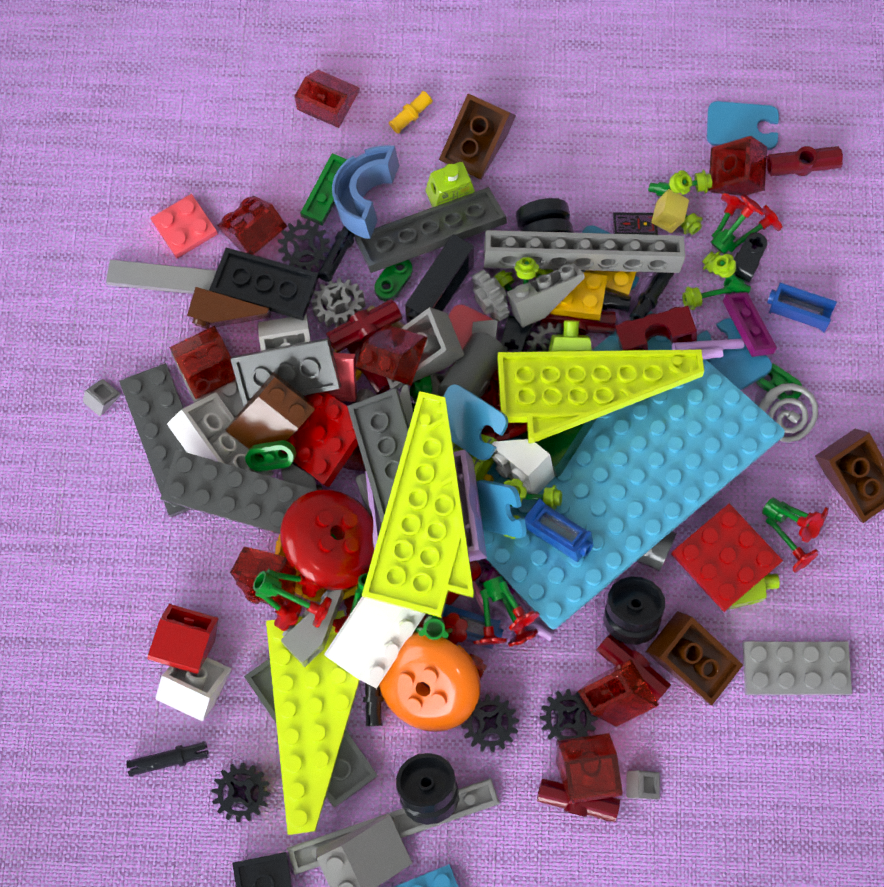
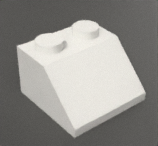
M208 657L198 674L169 666L161 677L156 700L203 721L214 707L231 672V668Z

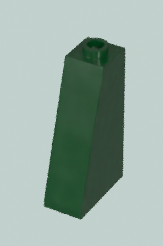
M596 419L535 442L550 454L556 478L562 474ZM528 431L520 435L521 440L528 439Z

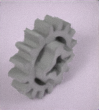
M485 270L472 275L474 298L484 314L488 315L490 313L492 319L499 322L507 318L510 313L507 309V294L495 277L491 278Z
M338 278L337 283H333L331 280L327 286L320 284L321 291H314L315 298L311 299L314 316H317L319 323L325 321L328 328L332 323L338 327L340 324L348 322L352 315L366 307L363 291L359 290L357 283L352 285L350 279L345 283H342L341 278Z

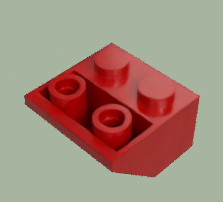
M168 604L159 620L147 659L198 674L215 643L219 618Z

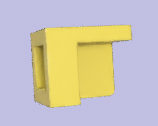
M668 189L657 200L651 223L673 233L685 221L689 200Z

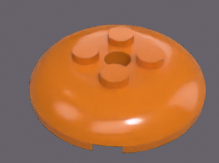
M416 631L403 644L396 660L379 684L383 699L399 719L412 727L430 732L450 730L465 722L473 713L479 701L481 691L480 677L476 665L463 647L460 645L456 646L443 637L432 640L426 637V635L419 636V633ZM421 682H425L429 687L425 686L424 683L421 684Z

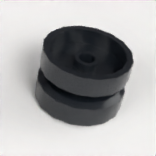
M559 198L538 199L521 206L516 211L517 226L521 231L574 233L572 224L568 221L570 219V211L565 200Z
M630 576L614 583L608 593L607 604L604 610V624L607 631L616 640L625 644L638 645L654 638L660 628L665 610V597L661 589L654 582L643 577Z
M424 753L409 758L399 768L396 776L397 792L402 808L413 821L425 825L437 824L449 818L456 810L459 802V790L454 770L449 761L440 755Z

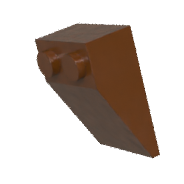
M468 93L439 160L446 164L463 162L468 174L482 180L505 141L516 115Z
M195 287L187 316L192 319V323L195 326L209 329L210 325L220 327L270 318L272 313L269 308Z
M273 372L225 431L248 449L256 444L281 440L287 441L315 410L314 404ZM258 453L259 457L264 458L262 454Z
M855 428L815 455L828 480L860 522H866L884 509V458L870 432Z
M679 611L674 614L645 651L665 670L711 706L743 666L734 655L692 616Z

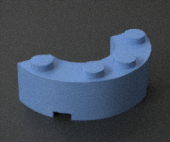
M376 146L365 149L364 154L356 158L351 156L347 159L334 176L332 194L340 220L349 231L357 236L371 239L378 219L373 201L366 200L363 197L375 186L393 183L400 166L395 146Z

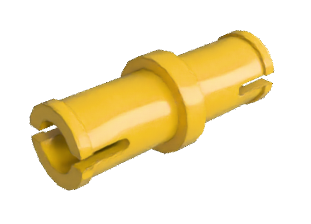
M422 91L410 104L406 103L402 107L403 110L394 119L389 121L390 127L399 134L412 120L416 121L419 118L418 115L428 105L433 103L431 97L425 91Z

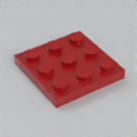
M325 391L311 394L309 400L314 404L315 410L287 441L296 449V458L293 462L323 485L330 487L357 447L358 441L347 405Z
M730 503L671 552V555L723 612L729 609L783 561Z

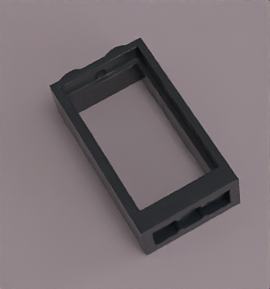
M454 234L450 237L406 302L407 323L429 307L444 311L474 266V245Z

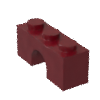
M688 305L674 307L669 311L658 314H648L644 318L633 321L626 320L621 324L615 325L616 337L621 351L648 350L647 342L655 336L666 337L671 345L676 342L697 341V329Z

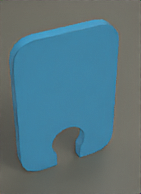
M713 102L709 105L707 114V141L714 146L772 150L777 145L778 133H761L757 125L761 121L778 124L779 112L770 105Z
M732 318L724 319L716 324V327L721 332H724L728 339H742ZM707 330L697 336V341L712 340ZM745 343L742 349L723 350V357L706 359L740 390L768 375L772 369V363L766 355L752 357Z
M456 384L449 386L443 397L446 399L452 442L477 459L488 460L493 455L496 446L491 443H485L482 440V429L489 425L493 428L494 432L503 436L508 426L507 416L464 387Z
M486 480L476 481L484 528L488 531L515 538L525 537L527 533L525 519H515L510 510V504L516 508L522 506L517 489L511 485Z

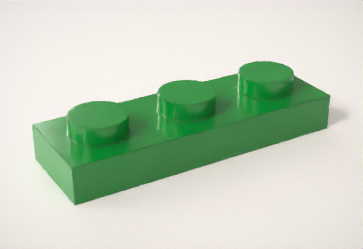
M333 153L331 154L300 212L301 217L309 219L314 223H319L321 226L324 225L335 204L332 194L334 176L347 159Z

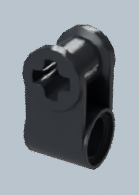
M756 232L748 235L739 253L737 252L734 258L736 261L735 276L749 283L767 247V239L761 233ZM753 245L757 246L756 250L751 247Z
M508 316L501 341L506 352L509 349H513L512 352H523L532 324L522 327L514 316Z

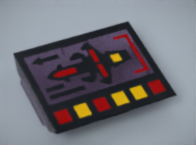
M613 212V234L658 235L657 226L651 223L653 213Z

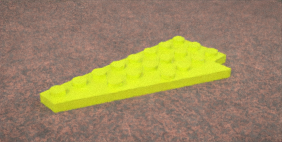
M701 349L498 352L497 356L500 411L507 416L508 423H527L528 443H535L700 378L704 374Z
M419 391L362 597L442 618L448 592L473 598L474 588L446 399L442 396Z
M344 610L338 611L335 619H341V617L345 616ZM299 616V620L294 624L295 626L303 619L302 616ZM275 620L266 621L287 833L288 835L315 832L360 680L324 655L337 635L334 626H332L324 650L304 667L282 644L281 639L283 638L282 634L284 631L274 625Z

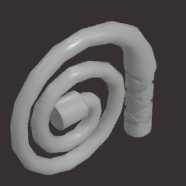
M794 383L780 384L765 394L758 405L766 412L778 395L791 390L801 392L809 398L813 413L810 423L798 435L784 436L779 440L788 443L798 441L812 430L818 418V404L814 395L805 387ZM785 398L777 401L771 407L768 415L773 419L776 410L780 406L787 403L795 404L802 410V419L797 426L787 428L782 422L783 417L787 416L788 420L795 424L797 423L801 415L793 410L781 411L776 422L785 430V433H795L801 430L808 420V411L803 402L795 398Z

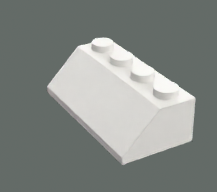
M216 392L181 409L167 423L187 453L271 477L274 475L272 470L258 472L249 468L245 460L249 449L225 431L234 420V417Z
M361 597L324 655L357 679L377 688L396 660L401 647L413 634L425 613Z

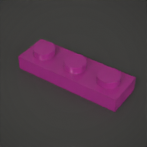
M748 293L725 295L723 303L750 355L755 357L774 354L777 346Z

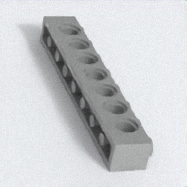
M486 230L484 268H514L516 266L515 263L521 258L530 257L536 261L539 269L558 270L564 265L575 263L580 270L680 273L685 259L684 236Z

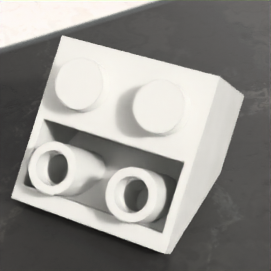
M307 314L304 320L287 317L258 322L261 351L311 341Z
M528 439L496 441L492 443L496 446L492 458L496 462L497 472L505 479L509 477L510 479L521 480L523 487H526L527 493L538 494L555 477L550 454L537 443H528Z

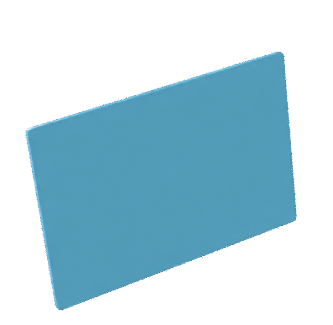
M616 331L592 351H621ZM663 336L652 337L647 342L648 350H672L670 341ZM703 359L704 374L702 377L598 417L562 474L558 478L554 477L545 486L552 487L556 485L557 489L562 491V504L557 506L555 511L585 530L591 531L593 548L586 557L582 556L576 562L528 530L525 537L511 539L503 534L488 531L483 526L487 554L485 559L535 612H539V617L549 628H558L784 437L785 430L706 359ZM519 435L509 440H521V437ZM494 461L487 474L493 476V482L503 484L507 480L512 481L509 477L507 479L503 478L497 472L496 462ZM545 487L538 494H543ZM522 499L521 507H510L512 515H518L524 519L537 500ZM545 517L539 521L571 542L576 538Z

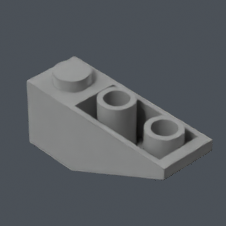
M572 263L508 291L507 295L513 316L522 327L545 318L585 278L584 273L575 263Z
M328 589L322 595V601L319 605L326 597L332 599L325 619L322 620L318 628L313 625L315 614L306 610L302 614L303 619L296 626L292 625L283 632L282 644L304 667L324 650L333 626V620L337 616L344 597L343 590Z

